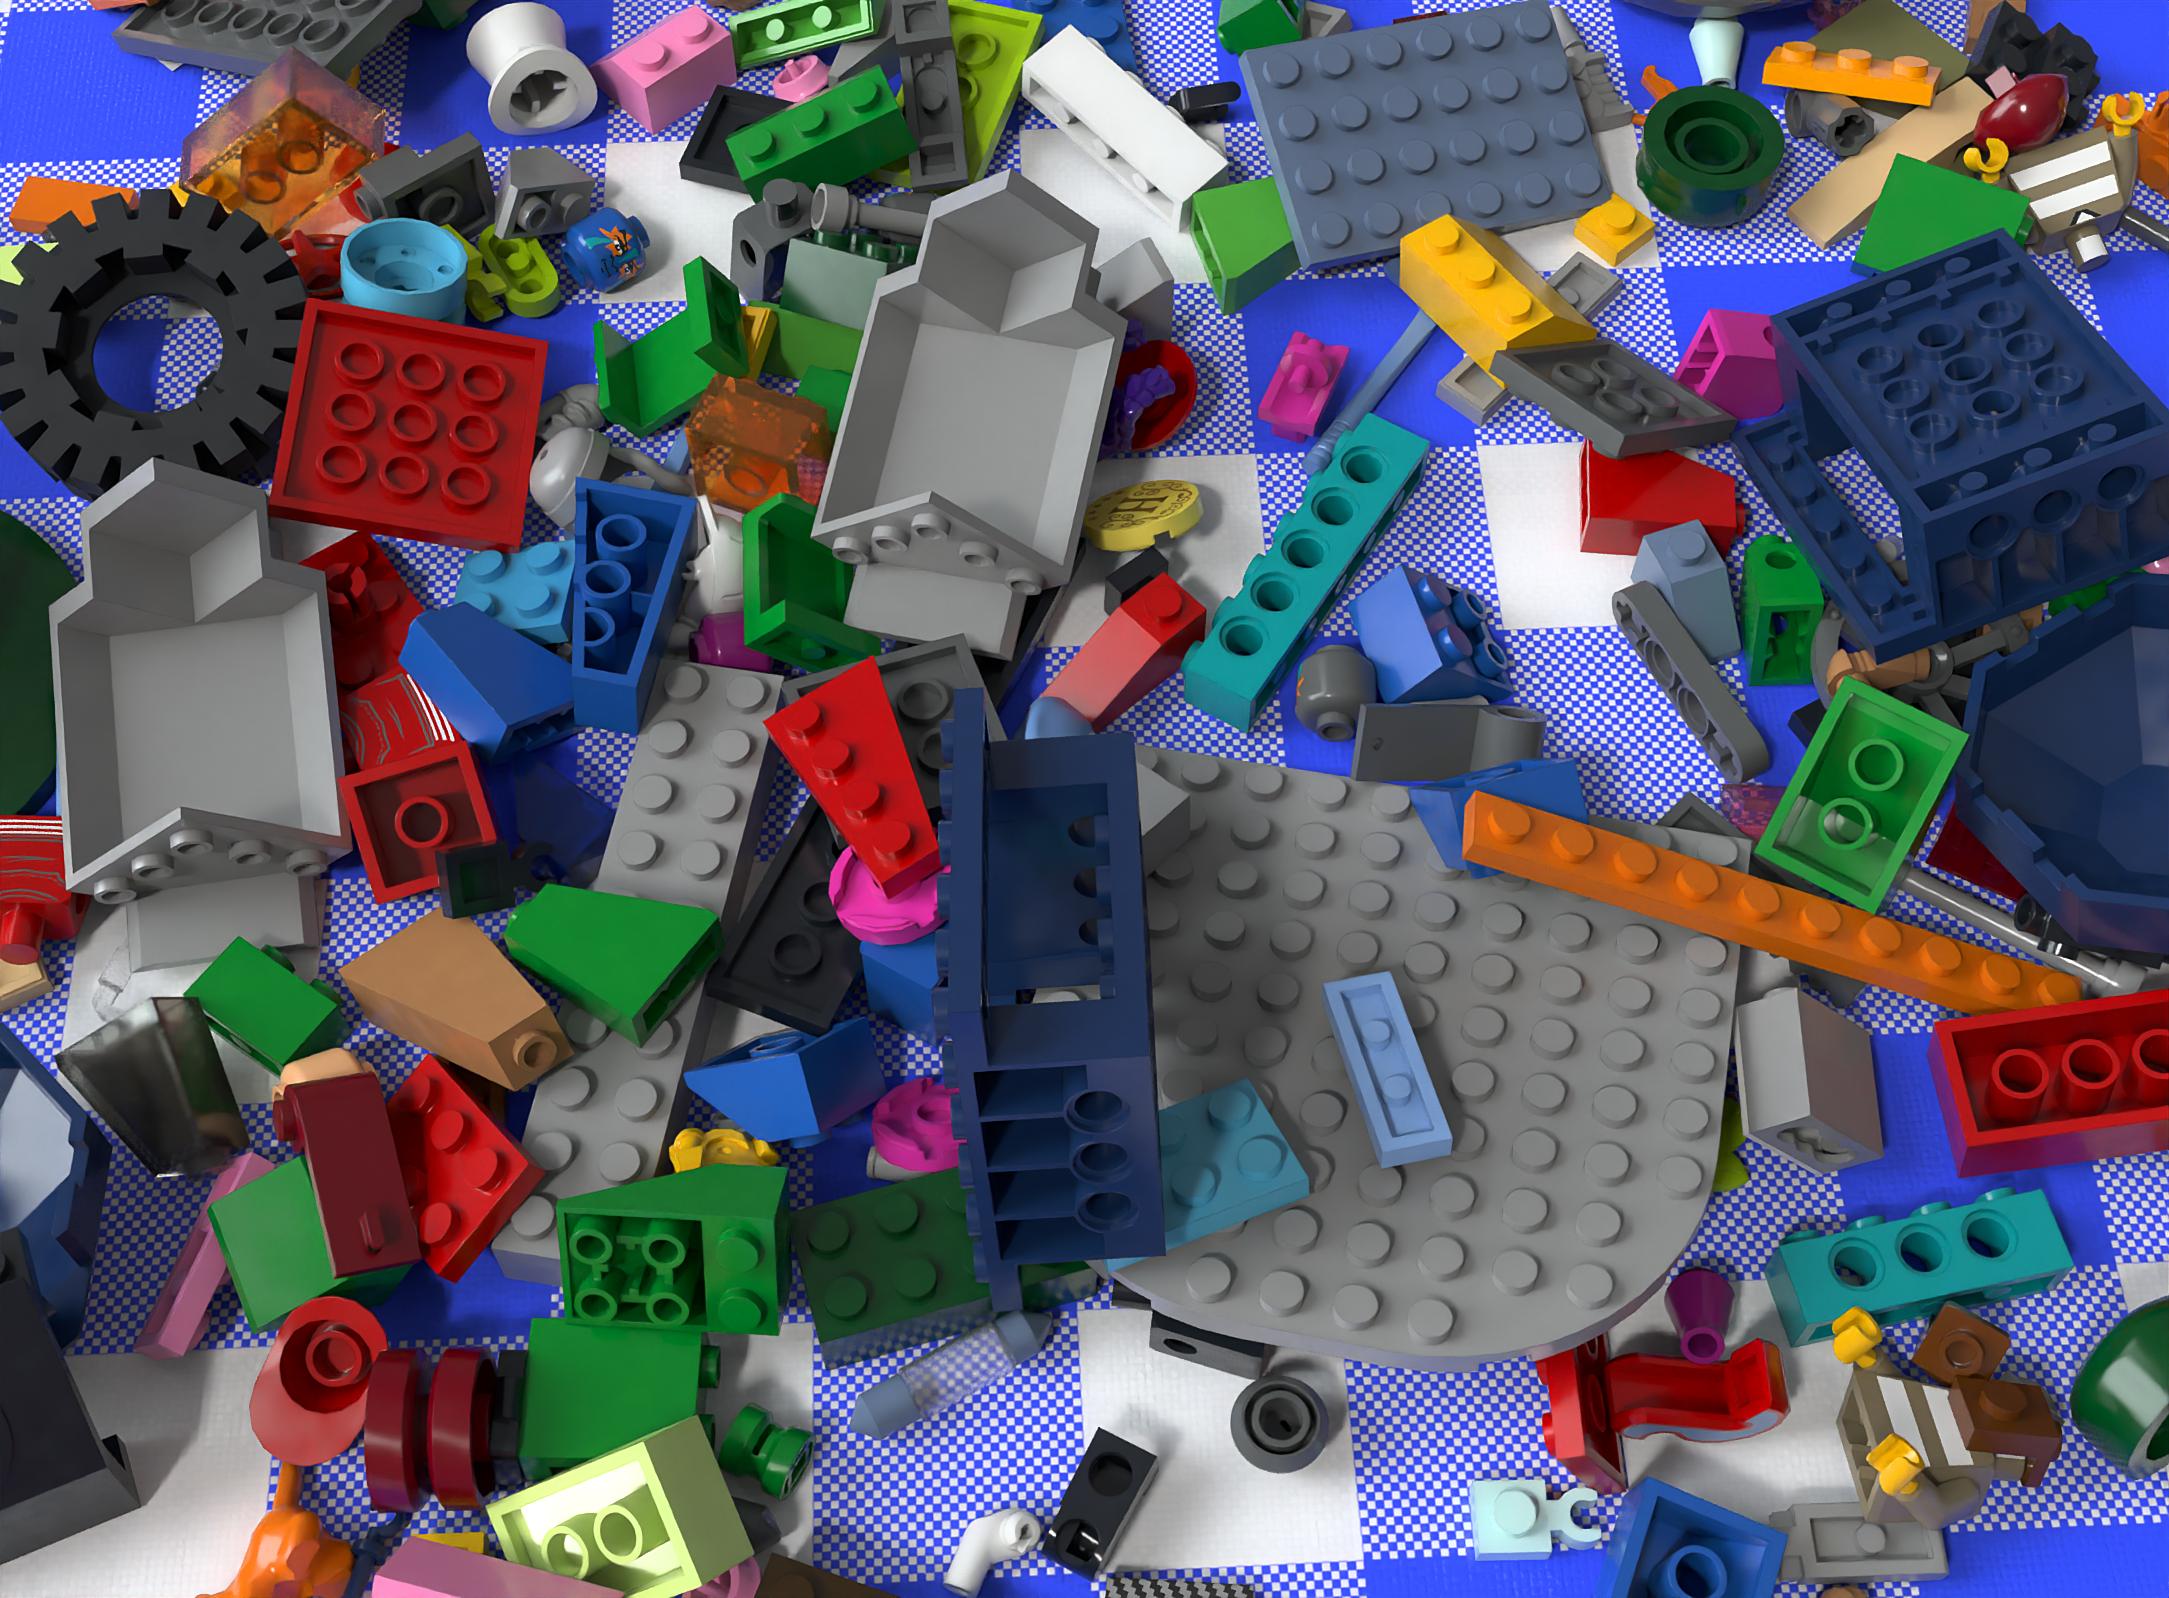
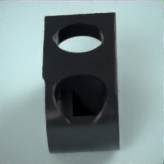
M1098 1427L1059 1503L1061 1508L1047 1534L1041 1550V1556L1095 1583L1111 1558L1142 1496L1146 1495L1158 1473L1157 1456Z

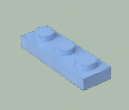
M1386 971L1324 983L1322 1003L1381 1169L1451 1155L1453 1137L1391 972Z

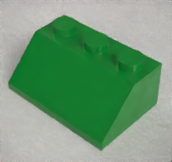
M880 63L729 134L725 140L741 180L755 204L763 200V188L774 179L784 178L793 183H804L815 193L820 183L842 186L918 150Z

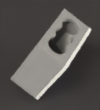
M1784 987L1773 989L1765 993L1763 999L1734 1008L1732 1024L1743 1135L1817 1176L1884 1158L1869 1032L1798 988Z

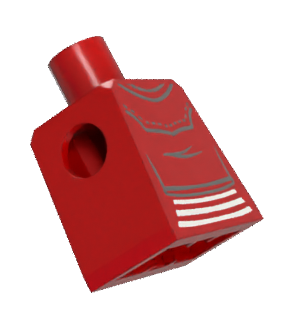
M402 665L395 667L338 700L340 725L346 736L342 738L345 776L462 741L459 732Z
M0 815V958L10 964L29 965L39 959L42 939L70 940L79 934L93 895L66 891L62 816Z

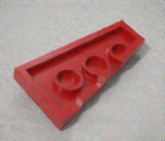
M874 655L765 719L763 723L773 742L889 900L943 866L940 862L939 843L932 820L920 791L881 671Z

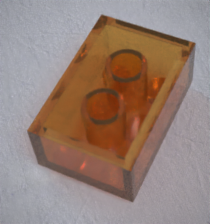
M291 47L183 139L178 188L189 195L192 191L219 199L228 216L236 208L240 209L261 224L269 239L274 236L279 242L360 177L358 170L384 157L386 110L295 47Z

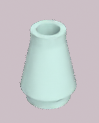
M1737 16L1728 18L1698 17L1695 20L1694 28L1689 34V39L1702 78V85L1722 86L1730 89L1736 88L1735 76L1744 36V28L1738 23Z

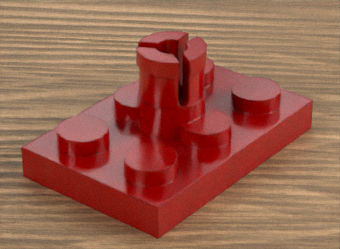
M357 531L297 563L325 572L338 700L401 665L398 659L408 636V628L414 618L425 610L370 533Z

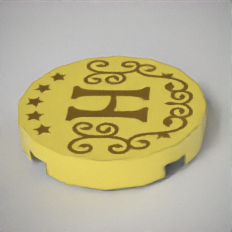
M1166 479L1127 486L1102 496L1086 508L1083 524L1087 539L1089 540L1090 538L1094 546L1102 550L1121 552L1148 548L1150 545L1156 544L1154 535L1168 530L1171 538L1182 536L1196 526L1204 512L1196 485L1182 480Z

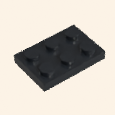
M717 84L679 162L681 179L749 194L741 180L725 140L729 134L797 102ZM854 180L841 187H845L849 193Z

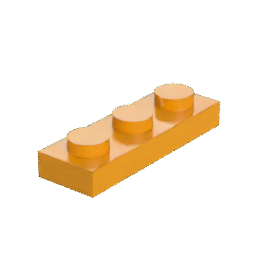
M1794 41L1784 43L1783 47L1776 46L1764 64L1762 84L1930 106L1939 89L1942 68L1928 66L1929 62L1927 60L1914 56H1901L1895 58L1894 61L1872 59V54L1865 50L1843 49L1838 54L1818 52L1813 44Z

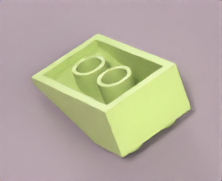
M698 1414L631 1441L485 1506L507 1561L624 1592V1598H670L703 1586L755 1554Z

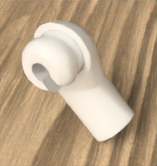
M1010 1508L973 1520L963 1534L942 1583L943 1586L962 1597L977 1598L990 1565L1022 1556L1036 1548L1042 1535V1528L1038 1518L1033 1513L1023 1509Z

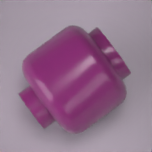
M744 611L704 616L698 630L689 634L688 653L689 662L767 674H773V666H780L783 663L781 660L744 646Z

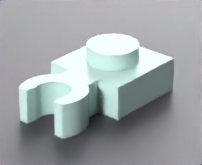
M1545 1479L1472 1481L1470 1485L1469 1495L1475 1561L1549 1559L1552 1553L1551 1538H1558L1566 1546L1577 1550L1593 1548L1598 1545L1602 1538L1601 1529L1579 1528L1573 1523L1570 1516V1511L1573 1509H1589L1594 1507L1598 1497L1597 1491L1585 1487L1573 1488L1564 1493L1560 1500H1547Z

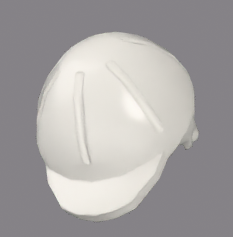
M706 494L697 496L706 545L699 549L694 560L686 563L687 568L691 572L681 574L683 579L695 582L685 598L683 615L678 617V622H675L666 648L688 649L689 634L698 630L704 616L744 611V544H742V523L728 515L715 513Z

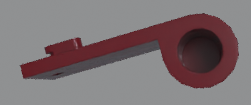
M368 1071L285 1086L283 1100H277L273 1103L274 1128L280 1143L289 1141L296 1154L305 1153L333 1279L419 1263L422 1256L383 1093L376 1074ZM369 1244H370V1246H371L373 1249L379 1250V1252H378V1253H372V1252H370V1251L368 1250Z

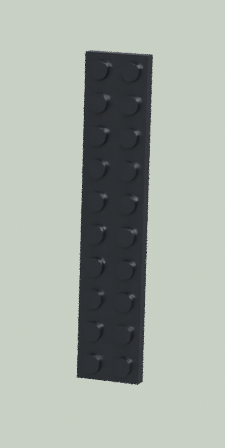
M1079 537L1068 584L1042 590L1037 595H1027L1013 660L1008 661L972 654L998 718L1002 714L1086 554V538ZM896 641L891 652L919 644ZM812 794L808 797L728 939L726 948L719 955L704 983L706 994L709 997L819 1038L829 1033L832 1025L842 1017L864 975L862 954L859 951L862 940H859L842 925L829 896L831 871L847 847L838 849L826 814ZM938 821L932 822L933 826L938 829Z

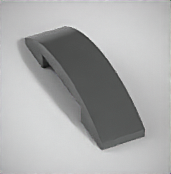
M891 0L896 45L900 57L906 121L918 147V150L908 154L913 193L969 185L966 136L948 0Z

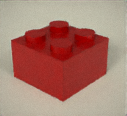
M464 740L337 778L377 905L439 887L435 858L436 850L494 839L504 841L478 754L472 741Z

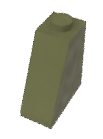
M1866 0L1806 41V43L1815 45L1818 52L1838 54L1843 49H1860L1870 52L1872 59L1894 61L1895 58L1901 56L1923 58L1929 62L1928 66L1942 68L1939 89L1936 95L1965 78L1964 73L1970 61L1967 56L1892 0ZM1854 96L1855 103L1862 108L1897 120L1919 106Z

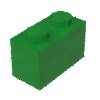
M239 935L182 994L202 1025L279 1080L284 1067L290 1062L331 1048H340L352 1034L341 1012L345 1002L331 987L316 978L310 984H307L293 974L296 971L294 965L277 949L265 944L259 950Z

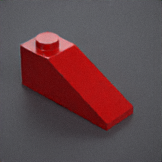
M1165 572L1161 573L1118 606L1038 698L1055 696L1065 699L1083 714L1091 723L1095 734H1098L1181 668L1188 649L1196 640L1204 643L1207 609Z

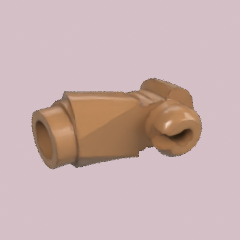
M1925 647L1876 665L1867 650L1847 654L1844 649H1840L1834 654L1828 665L1826 674L1828 692L1831 696H1835L1845 675H1849L1878 690L1909 683L1913 680H1925L1930 672L1929 651Z

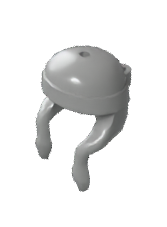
M580 426L569 427L549 439L537 455L530 472V492L535 502L543 509V513L549 519L573 535L575 532L576 476L611 483L625 473L641 471L645 472L662 488L672 494L690 496L693 493V489L684 477L662 468L653 458L643 452L631 448L610 446L609 437L591 428L586 430Z

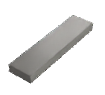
M1578 251L1546 282L1588 322H1591L1621 293L1624 280ZM1469 355L1438 382L1435 395L1480 427L1513 397L1508 388L1503 390Z

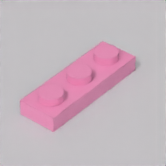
M254 1152L225 1161L133 1347L134 1350L158 1361L184 1356L186 1351H191L197 1346L204 1336L211 1319V1314L206 1311V1308L217 1286L222 1287L231 1278L206 1210L211 1203L274 1170L276 1164Z

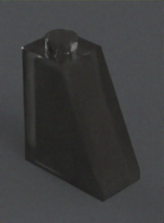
M150 997L54 1056L59 1071L154 1177L186 1175L188 1182L206 1180L227 1170L229 1166L226 1159L252 1145L198 997Z

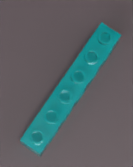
M1370 412L1365 414L1354 431L1346 429L1341 434L1334 447L1331 458L1332 462L1325 472L1319 469L1314 472L1304 490L1302 505L1296 513L1288 511L1284 514L1273 536L1274 544L1265 556L1258 553L1252 559L1243 577V588L1235 599L1227 596L1222 601L1213 618V630L1204 643L1196 640L1185 654L1180 668V672L1185 675L1183 701L1246 734L1249 733L1423 480L1430 441ZM1298 566H1307L1310 568H1301ZM1267 608H1275V609H1279V610H1281V611L1275 612V611H1269V610H1266V609H1267ZM1242 651L1250 653L1252 655L1241 656L1235 654L1234 652Z

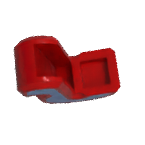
M1756 1338L1732 1352L1729 1360H1716L1709 1364H1698L1686 1357L1634 1352L1615 1357L1604 1367L1610 1427L1620 1436L1630 1439L1644 1440L1652 1434L1670 1433L1683 1440L1699 1443H1722L1740 1440L1772 1430L1780 1425L1791 1412L1782 1353L1774 1343L1760 1338Z

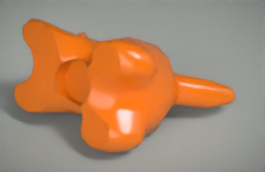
M282 1462L272 1510L263 1516L253 1531L243 1563L232 1583L224 1591L213 1595L199 1594L195 1598H340L343 1596L355 1565L354 1554L350 1551L352 1546L345 1540L333 1537L322 1525L321 1518L314 1511H307L302 1505H299L303 1485V1476L299 1465Z

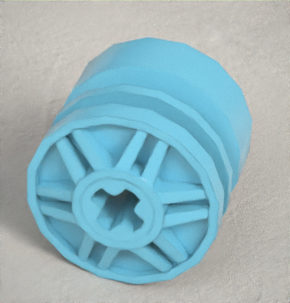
M392 218L380 219L360 226L345 238L341 250V287L344 292L341 303L466 326L464 322L466 316L464 298L467 290L468 257L463 244L448 230L427 221Z

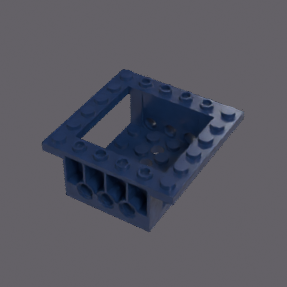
M2003 227L1769 316L1785 412L1729 433L1732 452L1876 665L2169 556L2168 408ZM1991 411H1995V412L1998 414V415H1983V414L1988 413V412H1991ZM1853 447L1857 450L1898 506L1909 581L1908 586L1902 587L1814 462L1838 455Z
M984 687L954 689V719L941 720L944 764L953 763V768L940 769V799L943 814L951 813L952 820L938 821V843L941 865H951L950 873L937 874L940 920H949V929H936L935 931L936 965L939 977L948 976V987L934 988V1019L937 1036L951 1035L952 1041H943L942 1044L943 1077L946 1089L959 1088L960 1093H951V1126L954 1140L967 1139V1143H959L958 1162L961 1189H974V1191L966 1193L969 1237L982 1236V1238H974L973 1243L976 1283L989 1282L993 1312L1023 1310V1264L1166 1256L1150 930L1134 732L990 741ZM1100 985V999L1021 1004V990Z

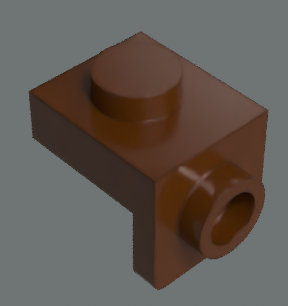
M1947 1301L1937 1316L1934 1314L1930 1316L1921 1331L1911 1362L1922 1367L1923 1371L1933 1380L1950 1389L1956 1376L1990 1380L2010 1347L2011 1335L1959 1304Z
M1956 1376L1947 1399L1965 1449L2025 1457L2024 1472L2020 1479L2021 1485L2023 1487L2039 1488L2050 1462H2055L2058 1459L2063 1440L2061 1425L2056 1418L2052 1417L2041 1386L2010 1383L2003 1380H1983Z

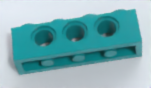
M2005 1187L1981 1195L1974 1201V1204L1951 1208L1949 1202L1941 1201L1922 1206L1914 1210L1909 1215V1218L1886 1222L1884 1216L1876 1215L1859 1219L1846 1226L1844 1232L1820 1236L1818 1230H1805L1794 1233L1779 1242V1246L1763 1272L1790 1347L1796 1348L1832 1340L1837 1337L1833 1333L1832 1322L1855 1306L1867 1311L1876 1321L1879 1328L1882 1329L1927 1319L1932 1314L1937 1316L1947 1301H1953L1968 1310L2054 1291L2075 1265L2043 1189L2016 1194L2014 1188ZM1967 1238L1983 1242L1990 1249L1993 1258L1984 1257L1976 1253L1969 1245ZM1901 1252H1908L1918 1256L1925 1263L1928 1272L1912 1269L1902 1258ZM1842 1266L1851 1269L1859 1276L1863 1286L1856 1287L1846 1284L1839 1278L1834 1267Z

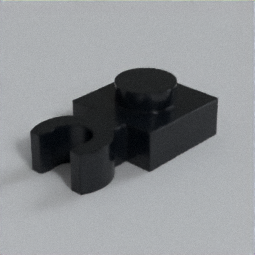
M494 839L436 850L435 858L443 916L458 919L516 907L515 887L539 893L547 883L557 885V878L549 876L534 878L530 871L532 861L539 855L553 853V846L539 841H526L518 845L509 856L508 842Z

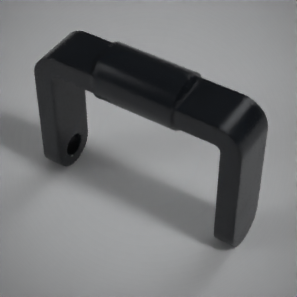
M1233 81L1184 88L1176 91L1166 105L1176 109L1186 124L1217 120L1227 114L1229 103H1234L1241 95V88Z
M501 1349L498 1359L497 1379L495 1380L491 1420L490 1462L496 1482L508 1486L521 1484L523 1479V1472L517 1459L523 1408L527 1350Z

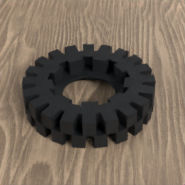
M141 189L139 209L131 210L119 192L91 201L96 222L84 227L72 210L48 224L46 227L58 242L49 252L29 240L11 261L24 278L21 284L18 285L0 280V410L2 412L0 420L20 446L56 483L61 480L72 494L93 503L152 457L240 483L238 475L250 467L262 479L275 469L279 450L276 444L281 439L307 297L312 298L289 255L274 236L270 239L268 238L258 221L238 208L228 216L219 199L192 191L183 207L171 189ZM172 295L188 299L209 312L216 321L222 336V360L211 384L202 394L188 404L165 412L146 413L134 411L113 401L100 387L93 365L95 344L104 325L120 309L145 297Z

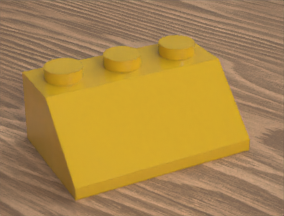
M1445 214L1400 239L1399 287L1503 390L1507 389L1509 385L1488 372L1496 350L1586 341L1597 337V329L1493 231L1485 230L1477 224Z

